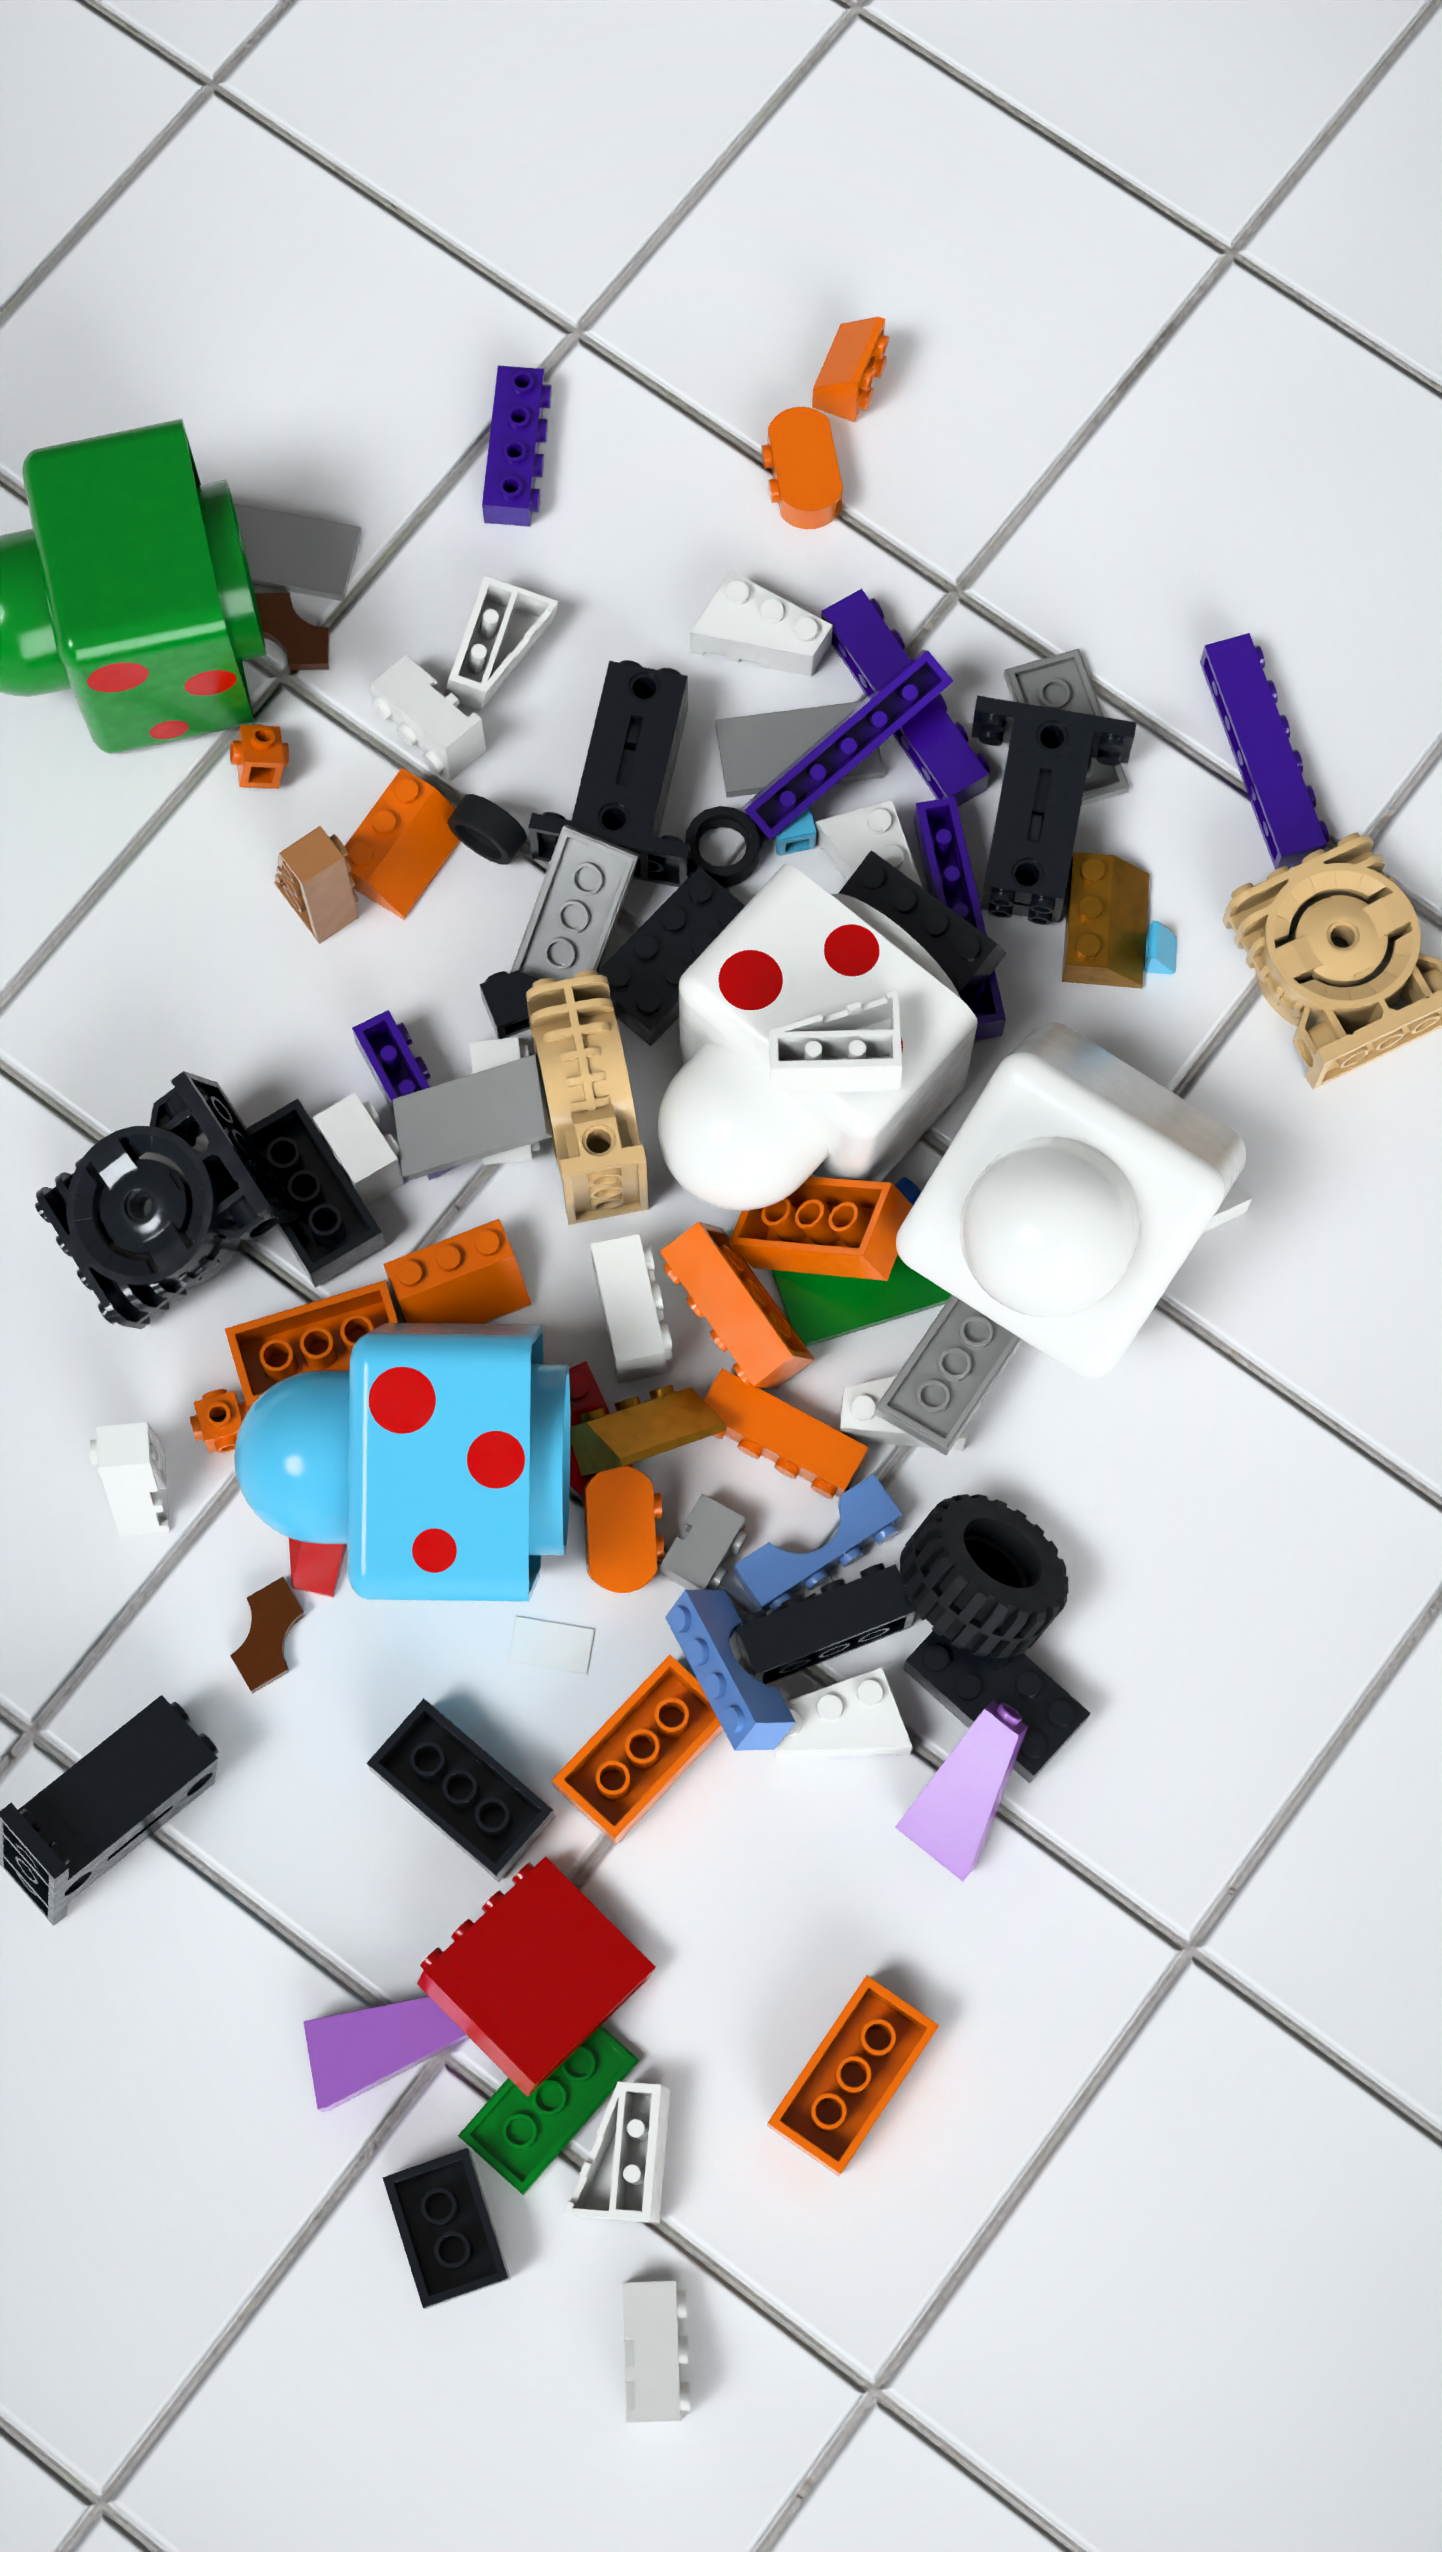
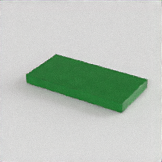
M899 1255L896 1257L888 1281L778 1270L772 1271L788 1322L806 1347L944 1305L952 1295L909 1268Z
M600 2026L528 2097L507 2078L459 2133L458 2137L524 2196L614 2092L617 2082H622L640 2060L606 2029Z

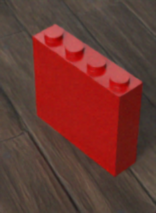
M546 1856L535 1867L530 1862L527 1863L513 1877L512 1882L515 1885L505 1895L500 1890L497 1891L483 1905L481 1909L485 1913L475 1923L467 1919L451 1936L454 1942L444 1952L439 1947L432 1951L420 1965L423 1972L417 1983L527 2097L644 1985L656 1968Z

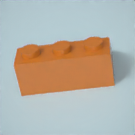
M404 768L400 769L344 846L348 853L345 858L352 869L349 874L355 883L353 889L403 920L460 843V840L453 834L447 823L456 808L435 787Z
M500 1219L383 1264L405 1323L485 1324L532 1305L515 1255Z

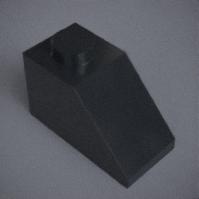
M518 970L509 974L506 971H502L489 976L484 983L479 984L483 1003L498 1039L507 1038L530 1029L526 993L529 989L533 988L532 984L540 979Z

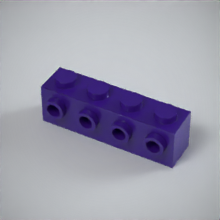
M498 365L482 500L484 523L530 527L532 512L539 513L540 489H535L536 477L542 478L544 471V454H538L540 442L546 443L548 435V419H542L543 408H550L552 385L545 384L544 369Z
M389 1010L352 1027L356 1045L393 1114L392 1099L430 1088L427 1079L431 1078L426 1064L421 1056L414 1058L408 1047L413 1042L403 1022L396 1024ZM455 1167L435 1172L426 1176L429 1180H431Z

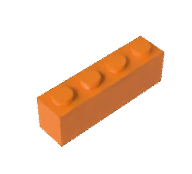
M723 1368L703 1400L724 1421L727 1429L712 1436L718 1439H723L724 1435L739 1443L737 1446L739 1450L755 1459H759L761 1455L775 1462L774 1468L787 1477L796 1479L797 1475L812 1482L811 1488L826 1498L832 1499L834 1495L839 1497L848 1491L867 1458L869 1447L752 1384L746 1385L738 1376Z

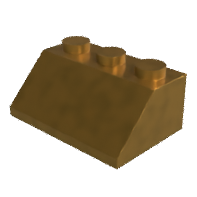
M1073 852L1068 880L1062 982L1142 989L1149 873L1114 855Z
M673 1384L649 1391L651 1399L641 1403L639 1396L614 1403L616 1407L615 1412L605 1414L604 1408H599L579 1415L582 1423L571 1426V1444L581 1475L585 1476L623 1467L726 1431L725 1423L691 1387L675 1391Z

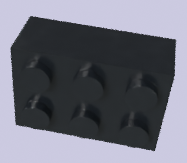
M468 2148L382 2177L423 2309H429L511 2280L475 2163Z

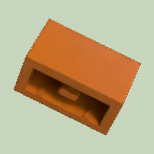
M873 317L840 324L813 387L812 408L852 422L856 421L860 409H868L874 392V388L871 387L874 377L881 378L887 362V356L884 354L889 342V336L884 335V318Z

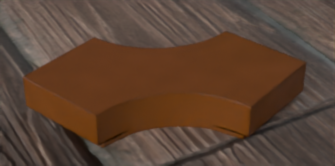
M255 593L264 638L275 642L283 649L288 658L290 670L329 669V629L314 626L300 618L292 607L290 593Z
M284 1577L279 1578L246 1598L252 1617L250 1631L240 1648L230 1655L252 1694L289 1672L284 1657L285 1641L291 1628L305 1615Z

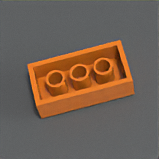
M809 1176L795 1192L785 1199L761 1209L741 1211L729 1245L750 1266L757 1269L888 1281L898 1255L896 1235L913 1205L889 1182Z
M697 1222L660 1251L666 1261L663 1268L677 1285L682 1283L690 1296L686 1298V1301L694 1313L700 1318L705 1316L712 1326L713 1330L710 1331V1335L716 1345L724 1352L728 1350L737 1362L733 1365V1368L739 1378L746 1385L752 1384L755 1387L778 1389L815 1361V1359L747 1262L729 1245L730 1238L723 1228Z
M386 1281L377 1282L226 1328V1336L248 1409L269 1387L289 1376L317 1370L349 1371L351 1351L360 1337L382 1324L398 1323Z
M669 1654L552 1779L553 1787L615 1845L623 1839L723 1731L698 1680Z
M866 1975L767 2122V2127L839 2177L939 2025Z

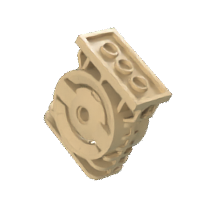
M1357 832L1346 836L1338 842L1337 847L1327 852L1319 849L1310 853L1302 860L1300 865L1291 869L1288 866L1276 869L1262 883L1255 886L1252 883L1240 886L1232 892V900L1227 905L1222 919L1227 929L1233 928L1235 931L1234 942L1237 948L1245 949L1247 952L1246 963L1249 968H1255L1259 987L1269 1005L1283 1019L1297 1027L1292 1042L1308 1068L1305 1077L1312 1089L1442 1027L1441 959L1419 953L1421 932L1419 921L1411 902L1397 886L1395 879L1392 876L1386 877L1383 873L1385 861L1381 855L1373 856L1371 852L1373 841L1370 836H1360ZM1308 900L1316 902L1309 906L1302 914L1295 930L1294 940L1276 948L1275 942L1288 938L1291 921L1298 909ZM1341 937L1347 941L1349 947L1340 948L1334 945L1331 938ZM1391 938L1394 943L1393 953L1384 971L1368 983L1355 987H1346L1359 984L1376 972L1385 956L1388 939ZM1310 976L1314 978V980L1302 984L1298 983ZM1400 995H1402L1407 1006L1399 1010L1392 1009Z
M587 970L575 974L571 979L557 981L555 978L540 979L532 984L533 988L527 991L526 1000L535 1054L539 1057L553 1129V1137L551 1139L561 1176L568 1224L572 1225L649 1210L646 1156L644 1146L640 1144L627 1065L613 1002L610 999L608 978L598 975V972L595 970Z

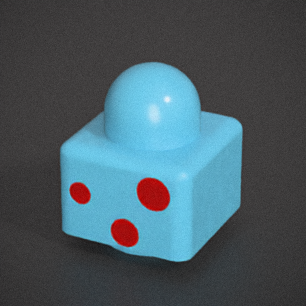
M382 1324L357 1340L351 1351L349 1371L317 1370L298 1373L275 1383L257 1398L241 1423L235 1443L234 1462L239 1487L253 1512L265 1524L280 1534L307 1543L348 1544L347 1571L349 1582L354 1592L363 1599L530 1602L540 1578L541 1555L565 1556L567 1549L571 1447L569 1366L543 1364L544 1337L542 1324Z

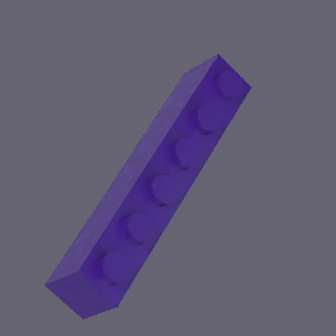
M862 588L822 610L821 619L833 625L832 646L867 697L910 661V658L904 651L905 644L897 630H890L883 620L884 614L879 603L874 598L869 600ZM939 694L899 728L893 736L935 798L942 799L955 796L957 806H960L986 791L990 768L985 758L979 752L975 754L969 746L968 735L963 726L958 721L953 723L946 712L947 705L942 695Z
M1250 633L1205 645L1200 664L1274 868L1276 870L1283 866L1292 868L1300 865L1302 860L1310 853L1319 849L1325 851L1329 843V833L1325 822L1318 820L1314 810L1316 808L1314 791L1311 785L1306 786L1301 774L1303 772L1301 755L1298 750H1292L1289 742L1290 727L1285 715H1280L1276 706L1278 697L1275 685L1272 680L1267 681L1264 674L1265 660L1263 652L1259 645L1254 646Z
M922 650L741 808L769 840H772L953 682L952 678L928 650Z
M956 797L916 803L913 823L929 893L986 934ZM994 970L968 1004L978 1022L974 1041L1003 1035L1006 1017Z

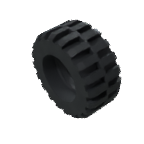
M979 1494L952 1496V1498L942 1500L932 1509L907 1541L901 1552V1583L906 1584L905 1594L909 1602H914L916 1605L915 1612L922 1620L926 1619L933 1626L932 1630L940 1637L944 1635L949 1638L951 1644L955 1647L970 1649L971 1654L980 1657L987 1656L988 1654H990L991 1658L1017 1656L1033 1646L1065 1607L1067 1594L1069 1593L1068 1577L1065 1576L1066 1566L1063 1559L1058 1558V1549L1053 1541H1048L1044 1537V1531L1037 1524L1033 1525L1025 1519L1027 1516L1018 1509L1016 1511L1011 1510L1007 1507V1503L998 1499L990 1501L987 1496Z

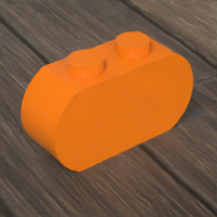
M809 407L786 409L772 420L768 427L767 444L761 445L764 468H771L773 479L768 480L770 499L772 503L778 502L781 517L790 525L801 529L821 528L831 523L842 508L843 485L829 419L821 412Z
M629 1466L594 1473L583 1486L587 1573L596 1584L612 1592L629 1593L639 1590L648 1584L656 1574L657 1561L664 1559L663 1535H656L655 1518H662L661 1494L653 1492V1484L645 1474Z

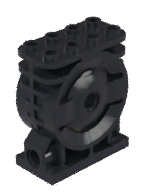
M185 1071L171 1080L174 1088L153 1104L149 1126L128 1127L107 1135L98 1141L83 1158L75 1163L76 1170L74 1173L62 1172L55 1177L56 1187L53 1189L42 1187L36 1192L38 1202L35 1203V1208L46 1222L51 1223L58 1234L56 1237L57 1244L66 1255L74 1259L79 1267V1270H77L79 1279L89 1290L94 1291L100 1301L98 1304L100 1313L111 1324L117 1322L126 1327L145 1328L150 1324V1315L153 1313L161 1315L169 1309L168 1302L171 1299L181 1300L187 1295L186 1290L197 1287L216 1276L229 1263L241 1239L256 1242L281 1222L291 1224L303 1215L219 1084ZM204 1133L209 1141L206 1143L196 1138ZM145 1153H157L171 1159L183 1171L189 1185L183 1175L174 1167L151 1159H139V1157ZM151 1198L152 1209L151 1212L147 1216H145L144 1205L145 1202ZM187 1229L189 1230V1233H190V1235H191V1237H192L194 1243H192V1241L190 1240L189 1236L187 1235V1233H186ZM114 1242L127 1251L150 1254L160 1272H154L150 1261L133 1260L124 1257L116 1252L110 1244Z

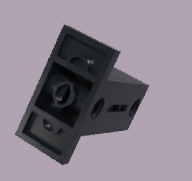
M623 660L620 663L609 661L572 821L566 820L564 816L554 812H545L542 815L532 813L528 827L532 859L550 862L563 826L569 825L640 854L641 856L632 877L634 879L680 887L691 876L690 844L684 843L682 839L671 835H664L659 838L688 712V676L681 675L680 672L671 668H661L659 670L645 668L639 663L630 660Z
M977 695L971 737L979 738L981 743L991 746H999L1002 742L1009 743L984 882L981 909L988 910L990 915L999 918H1010L1012 914L1028 917V921L1040 925H1049L1051 921H1060L1089 757L1097 758V762L1109 766L1119 765L1120 762L1128 764L1137 722Z
M163 1695L159 1696L21 1808L17 1809L11 1802L0 1811V1865L53 1926L67 1915V1904L214 1784L218 1757L216 1756L218 1750L207 1735L201 1733L198 1736L188 1725L190 1718L177 1702L170 1704Z

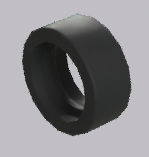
M466 794L447 821L450 830L464 845L485 859L500 865H508L527 839L524 828L514 817L497 804L475 794Z
M718 806L706 809L692 820L686 830L685 843L690 844L692 873L700 867L723 887L740 884L751 876L759 862L760 836L757 826L746 813L736 808ZM719 827L731 828L739 832L744 837L746 843L744 856L736 864L725 867L715 866L706 862L699 851V842L703 834Z

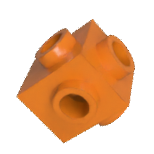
M240 725L237 741H231L230 763L231 765H237L239 787L279 789L283 767H287L289 761L288 743H282L280 726Z
M225 1389L205 1393L202 1396L203 1400L194 1402L197 1415L190 1417L196 1441L203 1439L210 1453L215 1451L224 1453L235 1450L239 1428L249 1410L246 1401L240 1403L235 1391L227 1393ZM226 1415L225 1419L221 1422H214L212 1420Z

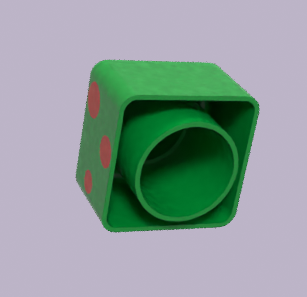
M183 419L31 451L24 460L22 475L33 529L0 536V693L30 697L72 689L93 742L99 749L109 754L237 728L240 725L255 724L242 661L267 656L245 548L227 480L201 485Z

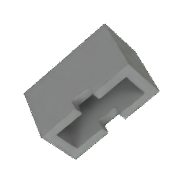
M701 1494L685 1521V1524L688 1525L685 1529L688 1535L685 1540L676 1537L660 1564V1574L688 1590H709L710 1588L718 1590L728 1572V1569L723 1567L730 1553L738 1555L749 1533L744 1531L746 1527V1518Z

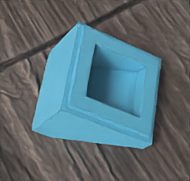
M810 807L776 835L775 850L777 855L782 856L814 849L817 832Z
M1152 921L1146 935L1144 970H1146V973L1172 975L1176 971L1177 938L1159 921Z

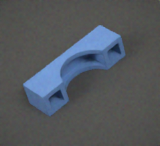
M872 1474L839 1496L840 1525L834 1537L822 1548L809 1553L797 1554L781 1550L768 1542L734 1565V1575L759 1611L765 1610L767 1612L771 1609L772 1612L781 1610V1603L792 1598V1594L805 1586L808 1590L818 1587L830 1577L827 1571L840 1563L844 1568L853 1564L864 1555L862 1550L864 1547L875 1540L880 1545L899 1532L897 1526L901 1523L902 1513L875 1474Z
M685 1589L665 1618L734 1751L775 1750L796 1722L779 1690L752 1677L735 1659L730 1648L729 1639L735 1633L736 1627L741 1625L742 1621L726 1591Z

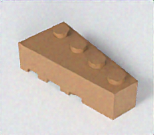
M321 826L279 853V866L276 869L278 873L275 875L276 881H274L277 889L319 944L359 918L355 905L359 899L353 890L355 883L349 874L352 869L345 858L348 855L347 850L335 834L329 837Z

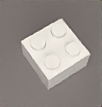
M356 1092L312 1117L317 1130L365 1206L404 1184L401 1174L399 1147L390 1133L383 1136L384 1132L379 1124L381 1122L380 1117L369 1100L362 1103Z

